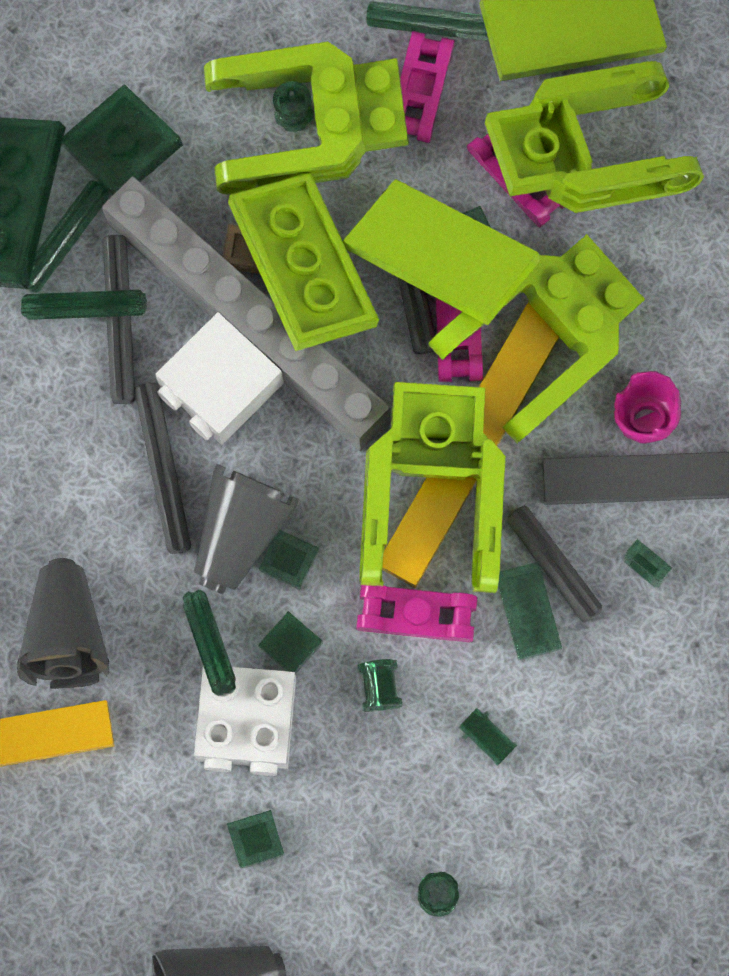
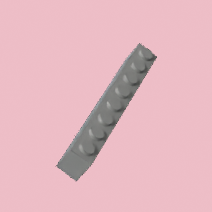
M133 176L102 206L106 222L116 232L125 236L126 241L209 316L213 317L219 312L282 371L283 381L291 390L359 451L390 421V406L322 345L318 344L295 351L274 303Z

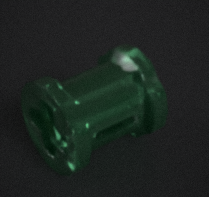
M295 81L285 82L277 87L272 101L275 109L274 117L276 123L288 132H298L305 129L306 125L311 122L313 115L310 91L305 85ZM289 92H294V95H289ZM296 102L297 111H289L288 103Z
M380 659L357 665L358 673L363 675L366 696V701L362 703L364 712L392 710L403 706L402 698L397 697L394 670L398 669L397 660Z
M446 872L427 874L418 886L420 907L425 913L436 917L448 915L455 909L459 900L457 881ZM442 883L448 886L446 895L450 901L447 904L443 901H438L435 905L430 904V892L427 887L432 885L438 888Z

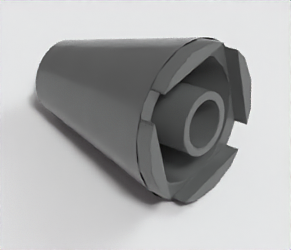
M216 464L212 475L194 572L202 576L199 582L200 585L217 593L224 594L226 587L236 590L295 510L299 499L290 495L286 503L280 500L284 493L280 492V490L234 470L230 478L225 477L223 473L226 467Z
M53 559L49 561L48 565L42 567L38 574L18 657L17 673L21 680L33 686H37V679L52 680L50 682V689L90 686L99 682V673L103 672L106 676L109 674V659L85 571L71 559Z
M269 946L166 949L155 952V955L152 956L153 976H286L285 965L280 953L273 954Z

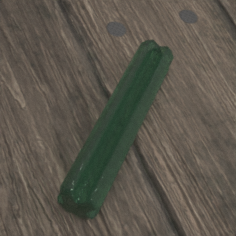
M378 1L369 2L367 8L366 22L370 27L410 32L417 31L426 34L481 41L489 40L482 14Z
M94 180L87 183L19 274L18 280L26 289L34 293L41 290L108 200V190L102 184Z
M139 289L26 294L21 299V314L29 320L142 316L147 310V296Z
M200 589L195 592L188 591L183 596V608L211 690L217 696H221L224 693L231 694L236 689V677L208 597Z

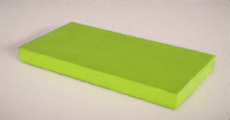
M480 0L479 3L500 82L662 53L667 48L654 0Z
M311 173L230 194L228 204L295 351L377 327L379 322L377 313Z
M397 179L389 185L343 240L347 251L486 325H489L540 262L537 251Z

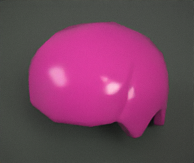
M657 371L633 374L627 387L616 394L614 419L621 432L629 439L642 444L661 441L667 438L680 422L681 397L679 390L670 377ZM648 409L654 411L643 417L635 419L636 415L642 410Z

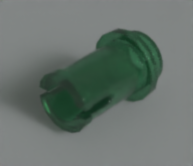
M476 708L458 728L465 733L462 736L464 740L469 737L498 766L514 750L517 744L509 739L488 718L490 715L488 711L483 714Z

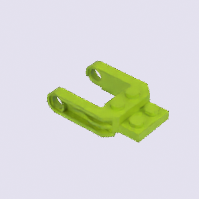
M327 41L218 58L209 61L203 67L205 88L208 92H211V89L222 90L246 87L248 91L311 82L317 134L321 145L316 147L231 159L217 164L214 168L216 188L221 194H234L306 173H311L315 183L347 179L359 166L361 158L366 152L409 145L397 58L354 65L350 56Z
M646 61L544 79L529 106L487 113L484 123L510 197L546 190L549 199L574 213L681 194L698 186L702 182L704 175L697 157L693 156L671 159L660 156L592 169L593 161L576 116L638 105L658 99L669 89V82L662 64L657 61Z
M587 234L561 257L539 255L540 262L502 307L503 309L516 296L524 293L528 298L529 304L567 347L579 354V359L502 427L516 444L618 355L619 323L645 301V298ZM462 312L431 339L428 345L443 361L458 345L478 331L484 323Z
M406 382L394 383L391 429L366 451L359 569L360 585H384L382 580L383 553L388 538L391 472H394L400 476L456 480L473 477L476 479L471 573L472 591L497 592L500 574L506 456L483 433L485 388Z

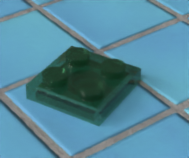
M125 84L60 138L63 147L112 195L132 176L141 182L183 146L180 136Z

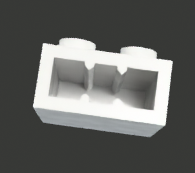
M219 312L155 374L160 387L157 393L163 401L175 411L181 406L192 417L189 423L205 440H209L213 436L221 445L284 384L282 371Z
M203 664L194 757L197 761L204 762L205 770L231 772L232 764L250 766V773L276 776L278 768L288 769L296 687L295 672Z

